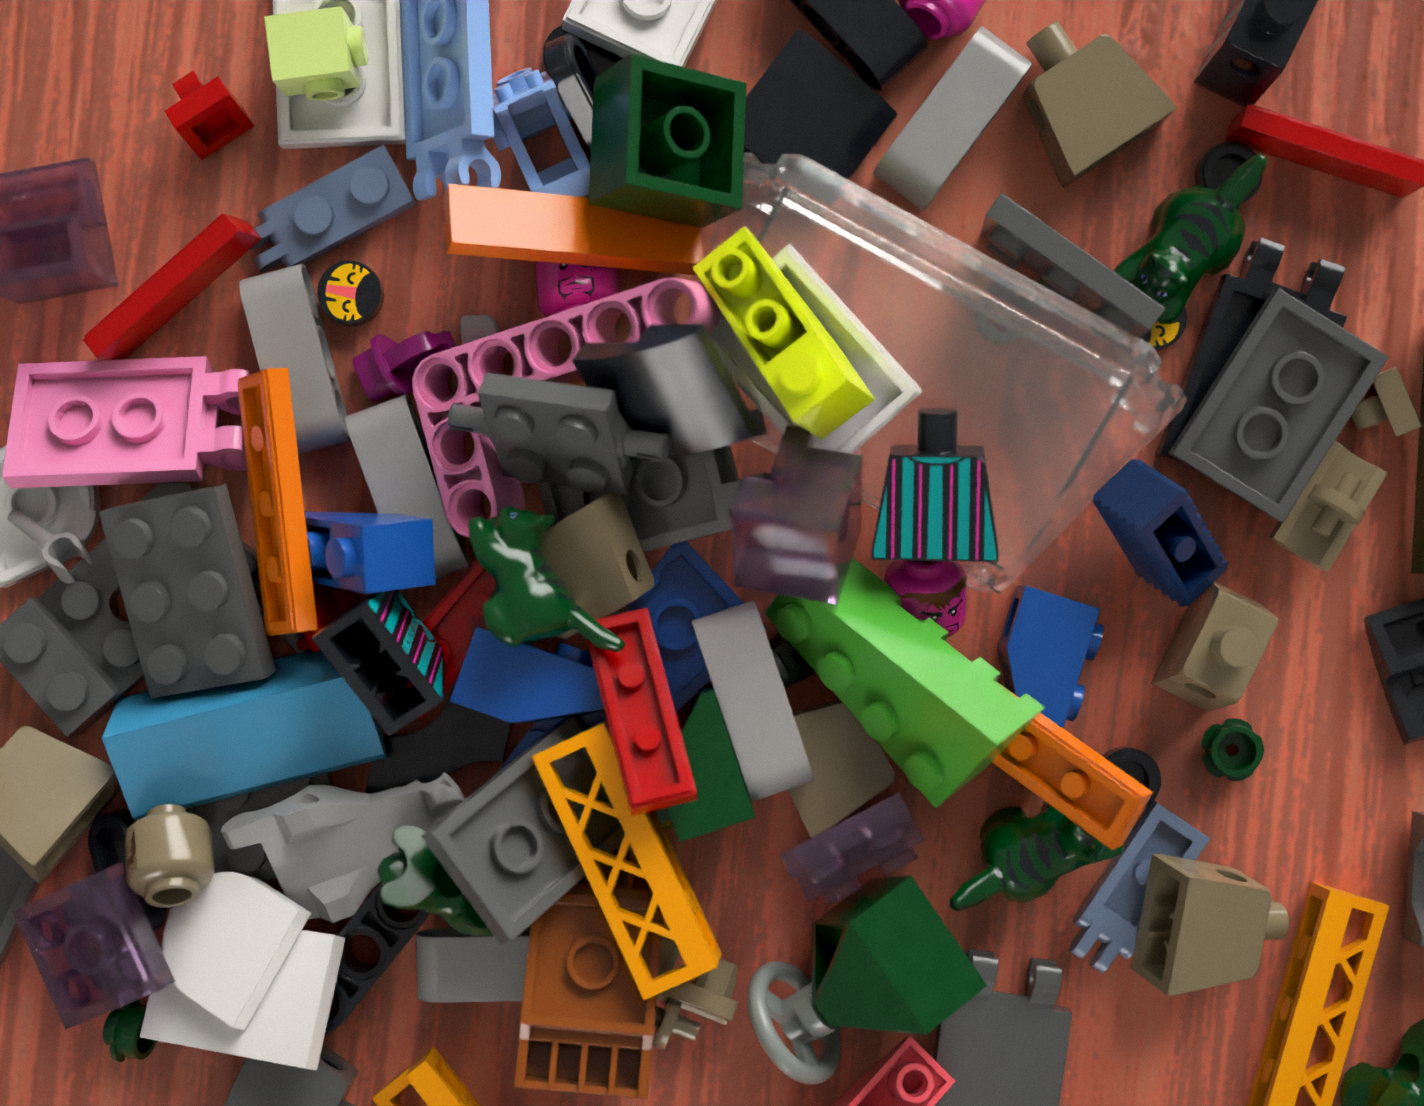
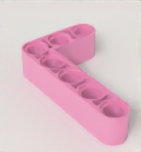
M679 278L660 279L432 354L421 360L414 371L412 379L413 393L444 511L450 526L458 534L470 537L469 520L476 517L484 518L480 508L483 494L488 497L491 503L489 518L498 516L500 510L508 506L516 509H525V498L521 483L514 477L503 476L494 444L490 438H486L485 434L470 432L474 439L475 449L471 458L468 457L464 447V440L468 432L452 431L449 429L450 426H448V414L453 403L482 408L478 391L486 373L505 375L503 372V360L508 351L514 359L513 377L565 383L581 378L572 359L585 343H619L616 337L615 326L618 318L623 313L627 315L631 326L630 335L626 342H637L649 325L678 324L674 317L673 308L675 301L683 293L687 295L691 304V313L685 324H703L710 335L718 326L722 312L702 282ZM565 332L569 335L572 344V351L566 362L561 359L558 350L560 338ZM453 370L458 378V388L454 396L451 395L448 387V379Z

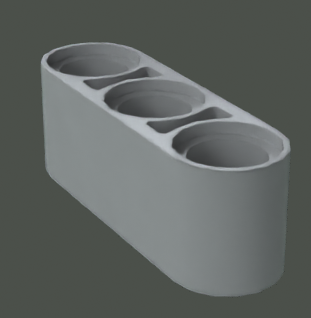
M981 26L892 143L872 174L920 210L924 211L1012 95L1033 63L985 27Z
M304 264L240 280V295L260 371L266 368H288L298 455L351 441L345 417L348 415L312 281Z
M405 394L346 416L347 429L377 512L433 519L435 580L470 567V560L463 538L450 526L446 517L426 438L409 397Z
M752 600L692 620L752 802L815 781L755 601Z
M530 926L512 942L500 944L495 936H473L460 933L454 928H436L417 932V999L426 1002L523 1001Z

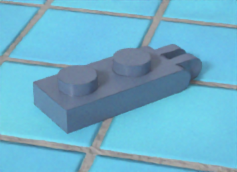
M384 144L258 213L262 225L254 229L262 239L250 250L259 248L270 241L274 245V247L254 258L253 261L259 272L268 271L284 263L286 268L299 264L306 265L417 205Z
M1153 801L1145 809L1126 838L1123 853L1113 857L1075 914L1073 923L1081 929L1071 943L1069 952L1082 959L1096 940L1102 942L1090 963V966L1100 973H1104L1118 954L1125 959L1130 958L1135 951L1152 854H1164L1197 860L1210 838L1159 803Z

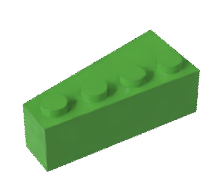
M840 547L789 578L764 613L776 626L781 636L793 645L819 675L824 685L835 693L862 724L867 734L878 742L906 774L910 783L920 790L935 808L982 773L1045 709L1044 706L1027 693L1018 699L997 682L1000 672L984 659L978 657L971 662L945 642L949 632L930 617L926 620L916 619L901 607L900 596L897 595L893 588Z

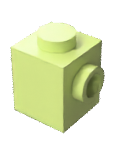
M342 6L264 16L272 81L285 96L306 94L308 100L327 101L343 97L345 95L344 89L361 87L358 66L368 65L365 34L362 26L353 27V23Z

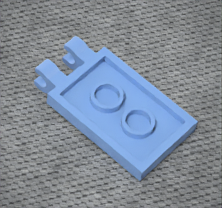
M400 0L407 160L416 161L417 172L413 180V192L416 199L424 201L436 196V178L443 182L445 190L448 184L468 186L470 177L469 166L477 173V187L497 188L501 181L500 166L487 150L484 140L494 137L489 0Z

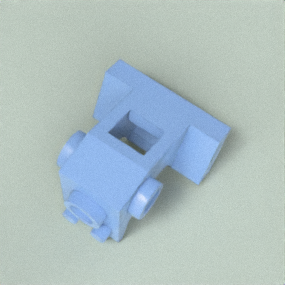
M531 67L499 80L496 83L497 88L494 89L495 94L493 95L494 137H492L498 151L511 147L531 192L589 198L590 163L569 122L572 116L551 77L546 71L540 73L539 70L532 71ZM553 127H557L571 158L537 173L523 141Z

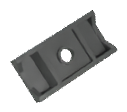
M197 482L159 483L140 501L198 490L200 488ZM106 538L89 553L93 561L91 565L83 558L69 570V573L75 580L73 583H65L59 579L39 598H29L0 624V662L66 737L83 734L109 711L119 698L126 696L145 679L130 623L120 615L117 609V597L121 590ZM242 540L251 578L257 579L259 578L257 553Z

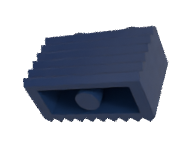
M1131 459L1094 494L1093 503L1139 578L1144 577L1147 584L1152 583L1155 589H1160L1163 595L1170 597L1171 601L1176 600L1180 607L1189 606L1226 571L1229 562L1223 559L1224 554L1219 552L1220 547L1215 544L1216 539L1210 536L1211 531L1206 528L1207 523L1202 521L1203 516L1197 513L1198 507L1193 505L1194 500L1188 496L1189 491L1141 460Z

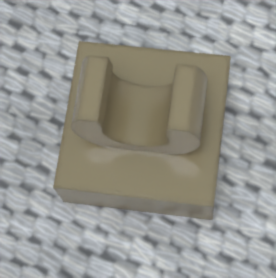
M1397 366L1379 372L1373 381L1378 394L1361 400L1351 415L1357 431L1389 419L1396 437L1422 427Z

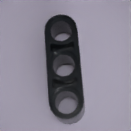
M789 0L868 85L879 92L928 49V42L920 28L895 0Z
M382 883L377 886L338 935L345 937L334 989L339 1000V1010L329 1013L325 1034L333 1032L346 1020L431 914L423 910H419V912L414 914H403L397 911L395 907L384 904L380 897V890L383 887ZM360 934L373 938L380 949L379 961L367 964L357 960L352 954L350 947L352 937Z

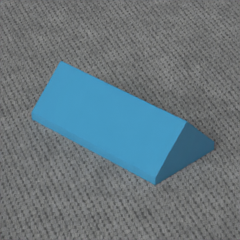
M308 650L304 653H296L273 659L277 672L265 679L152 699L150 698L149 691L119 698L116 701L102 736V741L131 816L137 821L146 817L147 811L155 806L176 804L187 809L387 758L382 727L321 650L315 653L312 650Z

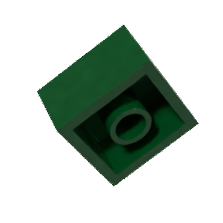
M635 54L628 55L595 77L588 204L704 228L741 210L746 83Z

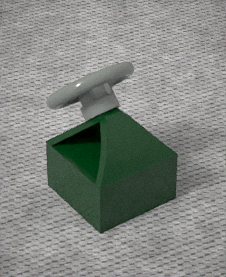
M912 876L870 879L812 923V979L801 969L783 961L767 962L761 965L752 975L748 987L747 1002L755 1034L772 1062L793 1080L814 1085L827 1081L838 1067L841 1057L839 1033L841 1026L927 1035L986 988L987 984ZM779 980L787 983L797 992L781 1000L769 991L768 987L771 982ZM771 1018L780 1024L785 1035L791 1040L796 1057L779 1038ZM821 1038L822 1053L818 1061L812 1043Z

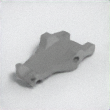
M444 772L438 779L429 783H420L419 780H415L402 787H394L372 794L330 785H308L295 795L272 806L238 814L222 826L221 833L230 849L235 850L261 843L283 889L277 891L309 911L311 914L308 920L322 918L334 923L355 915L370 891L380 882L377 872L379 864L385 857L398 852L392 843L393 832L401 825L417 826L427 832L465 799L456 782Z

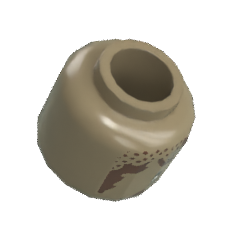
M164 804L148 810L146 817L138 819L127 829L124 839L126 881L135 894L144 897L148 904L157 907L185 905L198 898L199 892L211 882L214 875L212 834L208 823L203 818L193 813H187L183 806Z

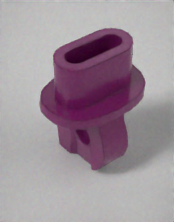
M425 331L413 335L398 344L384 334H377L370 340L371 348L355 356L352 361L366 395L371 401L377 402L392 393L398 396L410 395L413 391L412 379L414 371L421 360L432 354L454 348L456 345L450 331H441L435 334Z

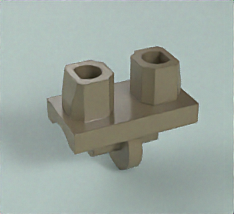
M1335 441L1284 521L1276 524L1268 539L1318 570L1328 572L1354 528L1362 520L1366 513L1365 510L1388 473L1359 458L1342 444Z
M663 936L659 975L674 969L680 953L675 941ZM720 959L717 968L697 976L694 985L684 982L657 994V1000L666 1004L664 1009L656 1006L654 1026L657 1028L652 1046L664 1050L672 1033L695 1041L701 1023L679 1015L680 1009L722 1025H726L727 1021L731 1022L739 1003L731 999L735 989L738 966Z

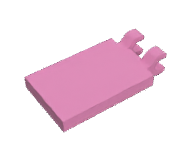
M207 356L18 364L2 478L10 488L196 482L203 479L204 464L214 465L230 471H246L247 465L242 426L229 425L217 428L219 409L231 414L241 415L237 381H239L238 378L247 376L250 372L243 369L213 372Z

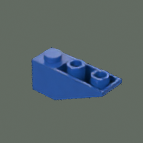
M304 511L313 583L364 594L435 585L433 519L403 514Z
M1016 586L998 643L1005 688L1019 698L1026 693L1045 707L1041 713L1063 728L1066 720L1073 722L1076 719L1083 701L1085 687L1077 682L1084 659L1092 661L1095 658L1102 640L1104 626L1096 623L1100 609L1030 586Z
M476 627L450 702L509 723L517 724L604 712L590 652L562 642L558 643L555 653L532 646V643L528 642L519 647H511L497 640L489 630Z

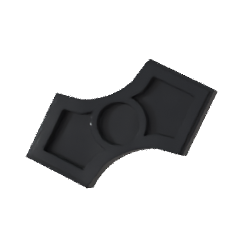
M450 696L447 705L440 715L423 729L409 734H392L391 736L383 734L387 758L372 761L365 793L372 794L394 787H402L415 780H419L420 783H429L438 779L443 772L450 775L457 769L476 762H503L512 723L450 702Z

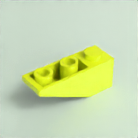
M745 226L692 267L796 424L820 439H824L875 400L843 351L754 235Z

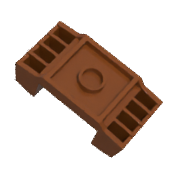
M621 844L610 854L617 856ZM630 845L625 859L639 864ZM600 862L608 880L613 866ZM621 870L613 891L619 906L645 917L653 897L647 880ZM586 875L530 925L514 1087L647 1099L657 995L643 1000ZM658 906L653 920L663 923L664 917ZM627 922L635 941H637L641 927ZM649 931L641 954L652 978L659 976L662 935Z

